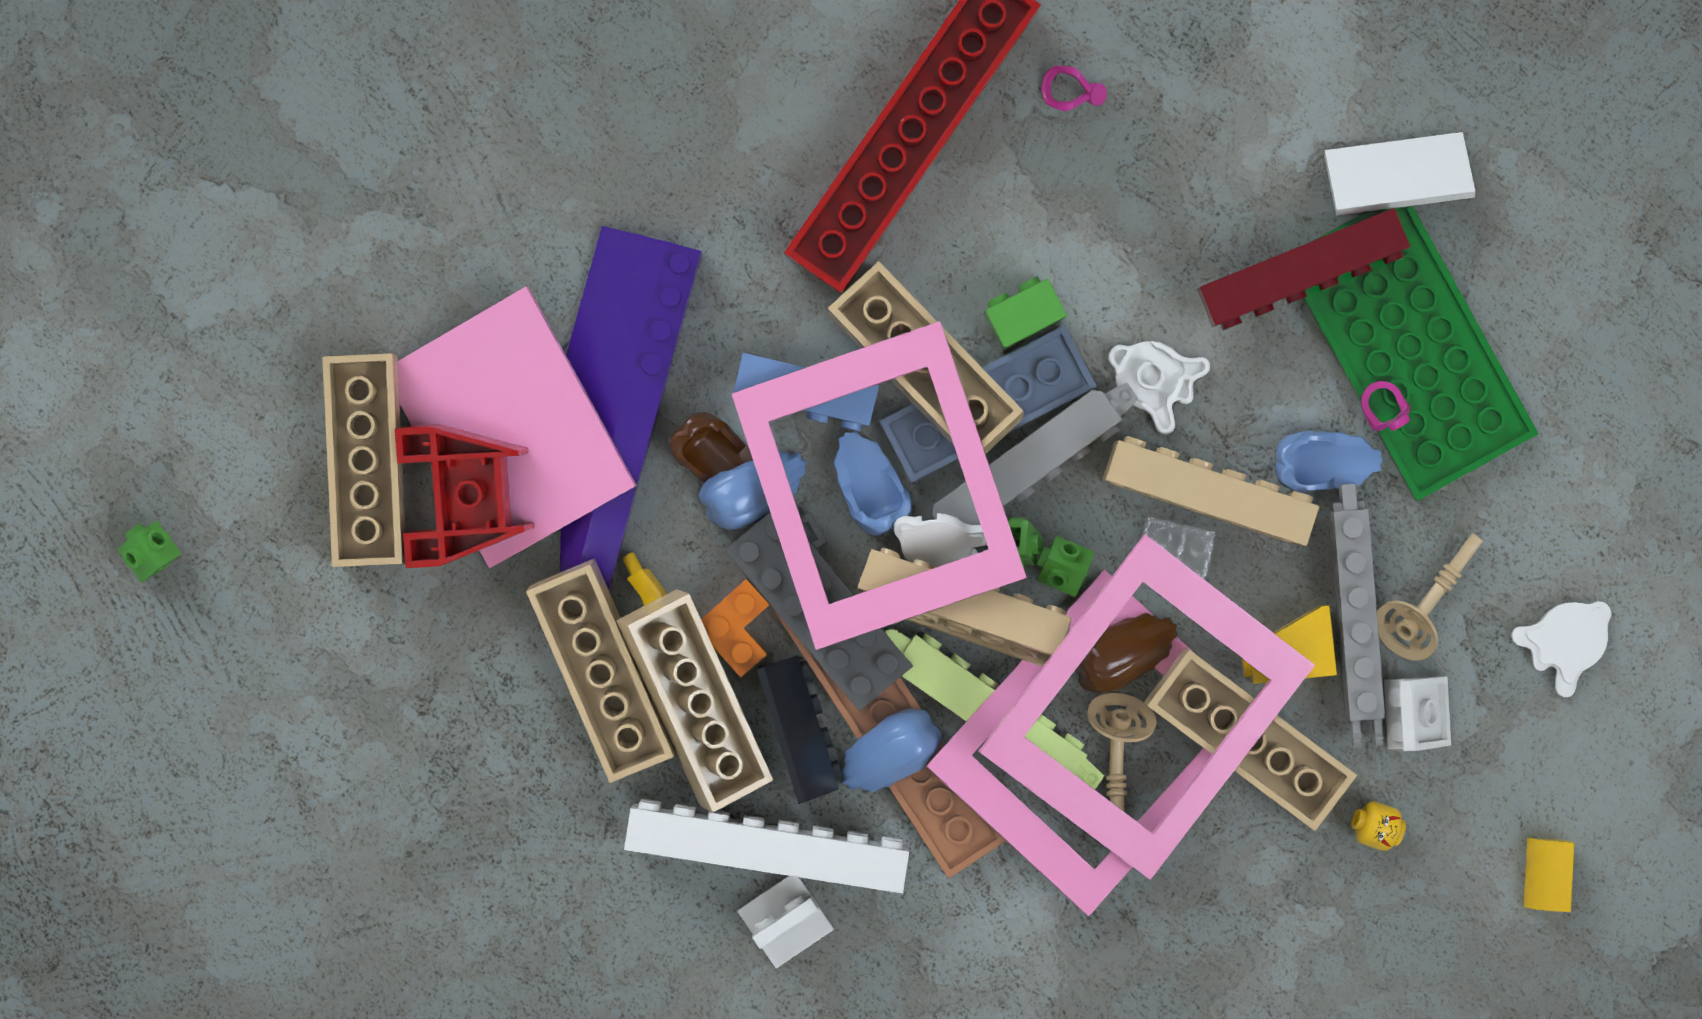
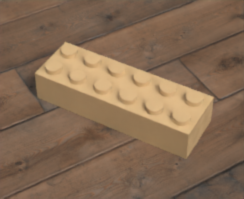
M879 261L828 307L829 317L860 349L937 322ZM943 328L986 454L1023 420L1024 411ZM928 367L890 380L954 446Z
M389 353L322 357L332 567L405 564L403 533H406L403 464H397L395 428L401 427L398 355Z
M1130 436L1124 437L1123 441H1114L1101 481L1297 546H1307L1320 507L1312 504V496L1296 491H1289L1288 495L1278 493L1280 486L1256 480L1254 485L1245 482L1247 476L1245 474L1230 469H1223L1221 474L1212 471V463L1196 458H1190L1188 463L1178 459L1180 453L1163 447H1157L1156 452L1145 449L1147 442Z
M881 548L880 552L871 549L857 587L858 594L933 569L934 566L922 560L915 559L911 563L900 559L901 555L890 549ZM997 588L906 620L1043 667L1070 632L1072 617L1066 616L1067 612L1062 608L1053 605H1047L1046 608L1034 605L1033 600L1027 596L1013 594V597L999 593L1000 589Z
M595 558L531 584L526 593L609 783L674 757L676 752L616 623L620 616Z
M676 589L616 620L699 805L713 813L773 781L690 594Z
M1185 647L1143 703L1213 754L1255 698ZM1278 715L1234 770L1314 831L1317 830L1357 776Z

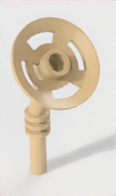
M1474 533L1469 536L1449 564H1444L1445 570L1438 572L1440 577L1435 576V584L1417 607L1403 601H1389L1377 610L1379 638L1389 650L1402 658L1413 661L1427 659L1434 653L1438 645V635L1435 626L1428 618V614L1445 592L1453 589L1451 584L1456 585V578L1462 577L1460 572L1482 544L1483 540ZM1394 608L1396 611L1391 615L1390 621H1386L1388 611ZM1402 615L1404 618L1400 622L1397 621V617ZM1420 630L1423 631V635L1421 637L1418 636V632ZM1396 631L1402 639L1410 641V647L1399 642L1391 633ZM1428 635H1430L1431 638L1429 645L1423 648L1422 643H1424L1425 640L1428 638Z
M1106 693L1097 696L1091 701L1087 717L1096 731L1110 738L1109 775L1106 776V780L1109 781L1106 784V788L1110 789V791L1106 792V794L1110 797V801L1125 812L1124 796L1127 795V791L1124 788L1127 787V783L1123 781L1127 779V776L1123 775L1124 742H1138L1150 737L1155 730L1157 720L1153 710L1143 703L1142 700L1123 693ZM1120 705L1127 708L1126 710L1116 709L1108 712L1105 706ZM1138 713L1145 720L1146 728H1141V720L1137 716ZM1096 715L1100 717V725L1096 720ZM1132 721L1135 724V727H1131Z

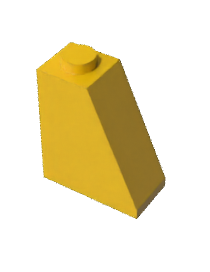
M1319 605L1273 632L1315 665L1306 678L1337 675L1329 605ZM1241 658L1243 676L1249 677L1250 683H1267L1270 680Z

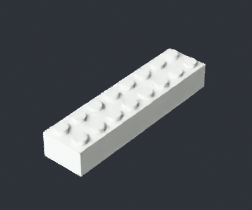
M641 799L639 804L634 803L630 808L624 850L896 893H903L909 848L908 846H903V840L899 838L882 836L881 842L868 840V834L848 831L847 837L833 835V828L813 826L812 831L799 829V823L779 820L778 826L764 824L765 818L753 815H744L743 820L730 819V812L721 810L713 813L709 812L708 815L695 813L696 807L675 804L674 810L661 808V801Z

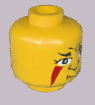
M1371 801L1362 810L1357 809L1355 811L1351 827L1355 829V836L1360 844L1380 851H1388L1393 846H1398L1403 840L1406 831V821L1402 819V814L1397 808Z

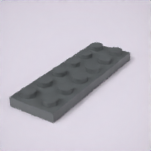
M771 512L726 549V552L859 711L913 667L911 662L882 628L818 650L815 649ZM809 541L829 604L855 596Z

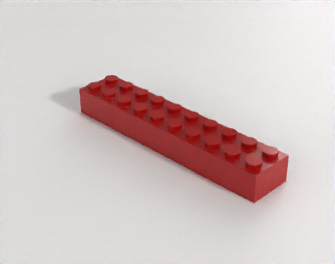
M959 0L784 252V256L842 295L1033 20L1041 4L1035 0Z

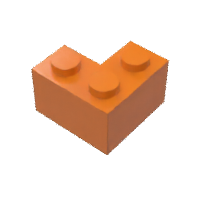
M745 579L701 619L715 650L740 677L767 655L764 648L746 630L745 626L770 604L748 579Z

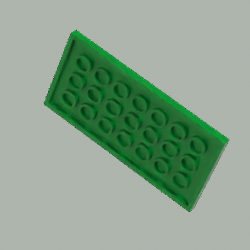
M1406 206L1395 208L1411 246L1402 251L1403 258L1386 265L1383 259L1370 263L1371 271L1352 278L1350 272L1338 276L1339 284L1322 291L1319 290L1318 285L1306 289L1307 297L1303 298L1360 403L1364 389L1377 381H1387L1395 385L1410 406L1408 416L1411 420L1407 424L1394 431H1391L1388 427L1376 432L1416 502L1539 433L1414 207ZM1390 209L1364 212L1319 238ZM1379 388L1371 393L1368 405L1381 423L1395 418L1401 412L1396 397L1390 390Z

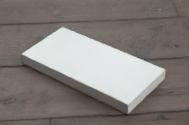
M1463 132L1325 150L1324 157L1336 216L1475 198V187Z

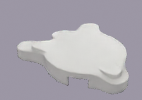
M1156 341L1141 342L1131 346L1117 345L1110 350L1108 360L1114 368L1117 387L1126 382L1129 384L1138 397L1133 406L1146 411L1151 416L1156 430L1164 435L1171 433L1175 428L1172 404L1176 401L1182 404L1191 403L1194 396V381L1210 371V362L1206 358L1183 357L1171 347Z
M937 513V519L922 521V516H902L894 524V533L900 540L902 553L911 563L917 559L925 561L936 568L977 554L978 552L974 547L987 545L981 525L966 524L948 514Z
M1600 601L1591 604L1577 602L1562 603L1546 612L1543 618L1536 624L1514 628L1511 632V638L1516 645L1530 649L1532 664L1536 670L1544 671L1550 666L1554 667L1556 670V693L1562 697H1571L1576 690L1577 681L1581 673L1593 666L1602 657L1606 649L1611 610L1606 603Z

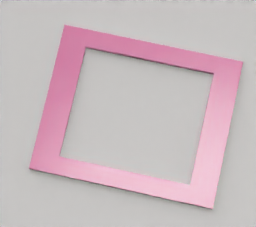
M940 321L732 393V398L816 650L1027 578ZM928 367L989 550L829 604L769 422Z
M1144 534L989 736L979 752L1151 880L1315 665ZM1142 582L1270 679L1153 832H1150L1024 737Z
M1106 570L1101 572L1066 611V616L1072 617L1070 631L1112 577ZM1131 596L1110 625H1114L1126 618L1137 617L1143 613L1153 614L1134 596ZM1178 637L1171 643L1172 648L1170 649L1169 656L1160 661L1154 668L1162 676H1164L1185 647L1191 650ZM1022 660L926 767L1083 913L1089 916L1130 871L1132 866L1110 851L1095 869L1091 867L972 756L992 734L1042 669L1041 666ZM1202 748L1137 822L1150 832H1153L1212 754Z

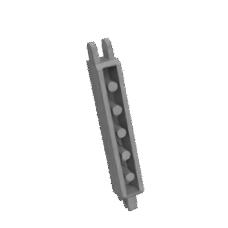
M1126 382L1105 394L1102 391H1089L991 462L989 466L1002 505H1006L1014 498L1020 503L1035 492L1032 485L1041 478L1047 483L1063 472L1060 467L1063 462L1070 457L1074 462L1078 461L1091 451L1088 444L1099 437L1104 442L1118 432L1119 428L1116 424L1122 420L1121 416L1138 400L1136 393ZM966 481L936 502L932 507L931 515L934 519H937V513L956 517L966 524L978 525L980 523Z
M1355 483L1339 484L1340 503H1332L1333 512H1329L1345 717L1346 720L1350 721L1353 748H1361L1363 737L1360 720H1371L1372 741L1375 746H1383L1382 719H1385L1369 509H1365L1364 501H1357Z

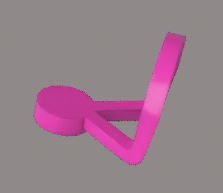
M1053 66L1044 75L1041 85V93L1045 103L1062 111L1072 110L1086 101L1091 105L1100 106L1107 97V89L1103 84L1096 82L1089 84L1079 70L1070 66ZM1064 73L1075 78L1085 93L1072 101H1057L1051 94V84L1056 75Z
M1377 381L1364 389L1360 405L1366 420L1373 430L1380 431L1389 427L1391 431H1394L1411 420L1408 416L1410 406L1395 385L1387 381ZM1379 388L1390 390L1396 397L1401 412L1395 418L1383 423L1378 420L1368 405L1371 393Z

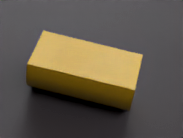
M1527 838L1523 907L1545 911L1571 912L1575 842L1561 839Z

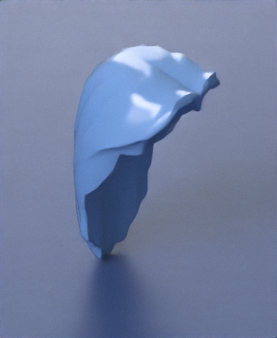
M856 430L851 433L845 432L844 436L838 439L839 450L836 451V457L833 460L838 484L843 493L844 500L847 503L852 518L864 532L873 536L884 535L894 530V524L898 518L911 516L912 501L910 493L903 486L890 460L882 453L876 441L861 437Z
M1302 431L1283 438L1278 443L1275 452V472L1279 483L1287 489L1300 493L1332 488L1339 489V484L1355 483V485H1361L1373 472L1381 471V463L1383 462L1381 451L1370 447V443L1366 442L1362 436H1351L1342 432Z
M778 450L794 495L797 493L801 482L800 478L806 473L807 468L805 465L807 461L801 457V453L788 454L786 451ZM753 460L709 478L702 485L698 495L700 502L707 507L706 513L709 520L727 530H736L752 525L770 513Z
M905 709L889 715L864 736L857 739L850 749L846 750L845 766L841 769L844 780H842L841 784L848 785L849 789L861 788L865 791L875 792L880 788L890 787L894 783L920 771L935 756L941 745L942 735L940 730L932 724V719L925 710Z

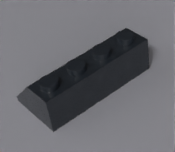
M795 655L758 667V675L798 804L839 790L837 781L844 779L838 760L831 761L827 748L833 747L828 727L820 728L817 715L822 714L823 711L817 693L810 695L807 681L813 680L807 661L800 662L799 656Z

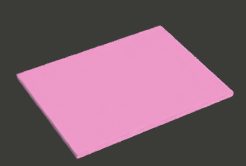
M528 286L398 361L400 405L411 426L441 424L528 448L527 454L507 457L512 524L534 523V528L479 550L489 569L637 486Z

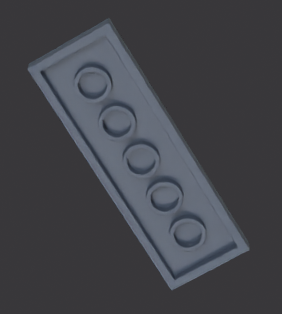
M1065 325L982 367L1024 411L1023 420L1012 430L1097 387ZM913 404L879 421L911 483L958 459L955 447Z

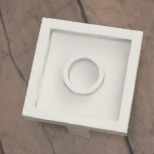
M1447 676L1384 680L1388 749L1419 751L1451 746Z
M785 877L737 910L752 932L753 940L759 949L762 948L775 968H778L834 930L799 877Z

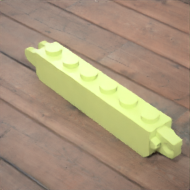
M889 628V630L885 631L913 665L902 677L965 721L976 712L999 686L998 683L984 673L977 678L967 671L971 664L957 654L953 653L949 658L940 652L939 649L942 644L927 633L922 638L915 634L910 639L903 633H898V630H894V628ZM1041 714L1024 737L1093 789H1096L1104 775L1086 759L1088 755L1081 751L1085 744L1069 733L1064 738L1053 731L1056 724Z

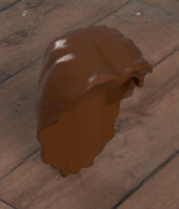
M698 412L693 414L672 434L670 439L674 458L681 466L687 468L704 483L720 472L729 471L745 462L753 460L749 447L741 440L739 435L726 422L711 413Z
M1143 613L1137 617L1126 618L1114 625L1108 626L1075 670L1079 674L1080 685L1087 691L1097 693L1111 692L1123 688L1144 673L1154 669L1160 661L1169 656L1170 649L1172 648L1171 643L1178 636L1176 631L1177 624L1172 623L1170 617L1161 619L1156 615Z

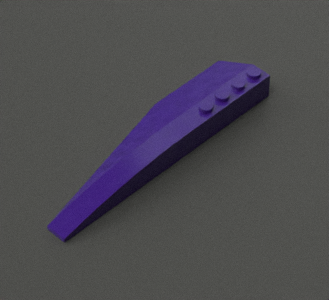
M602 226L566 356L637 486L561 528L560 572L595 558L606 586L610 590L703 253L700 250Z

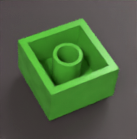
M1037 276L1019 285L1018 290L1020 293L1009 298L1007 292L988 301L987 306L989 309L985 310L983 315L1001 351L1067 317L1048 278L1040 282Z

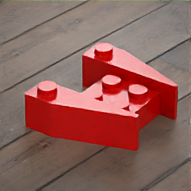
M441 424L395 428L397 464L431 462L437 529L412 530L403 533L406 568L442 566L534 528V523L512 524L507 457L527 454V447Z

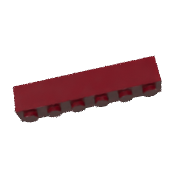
M1395 208L1205 284L1197 288L1212 328L1221 325L1222 330H1226L1241 324L1240 316L1253 311L1254 316L1258 317L1275 310L1272 304L1285 298L1287 304L1307 297L1306 289L1318 285L1319 290L1322 291L1339 284L1338 276L1350 272L1352 278L1367 273L1372 270L1370 263L1383 259L1386 265L1404 257L1402 251L1411 246Z

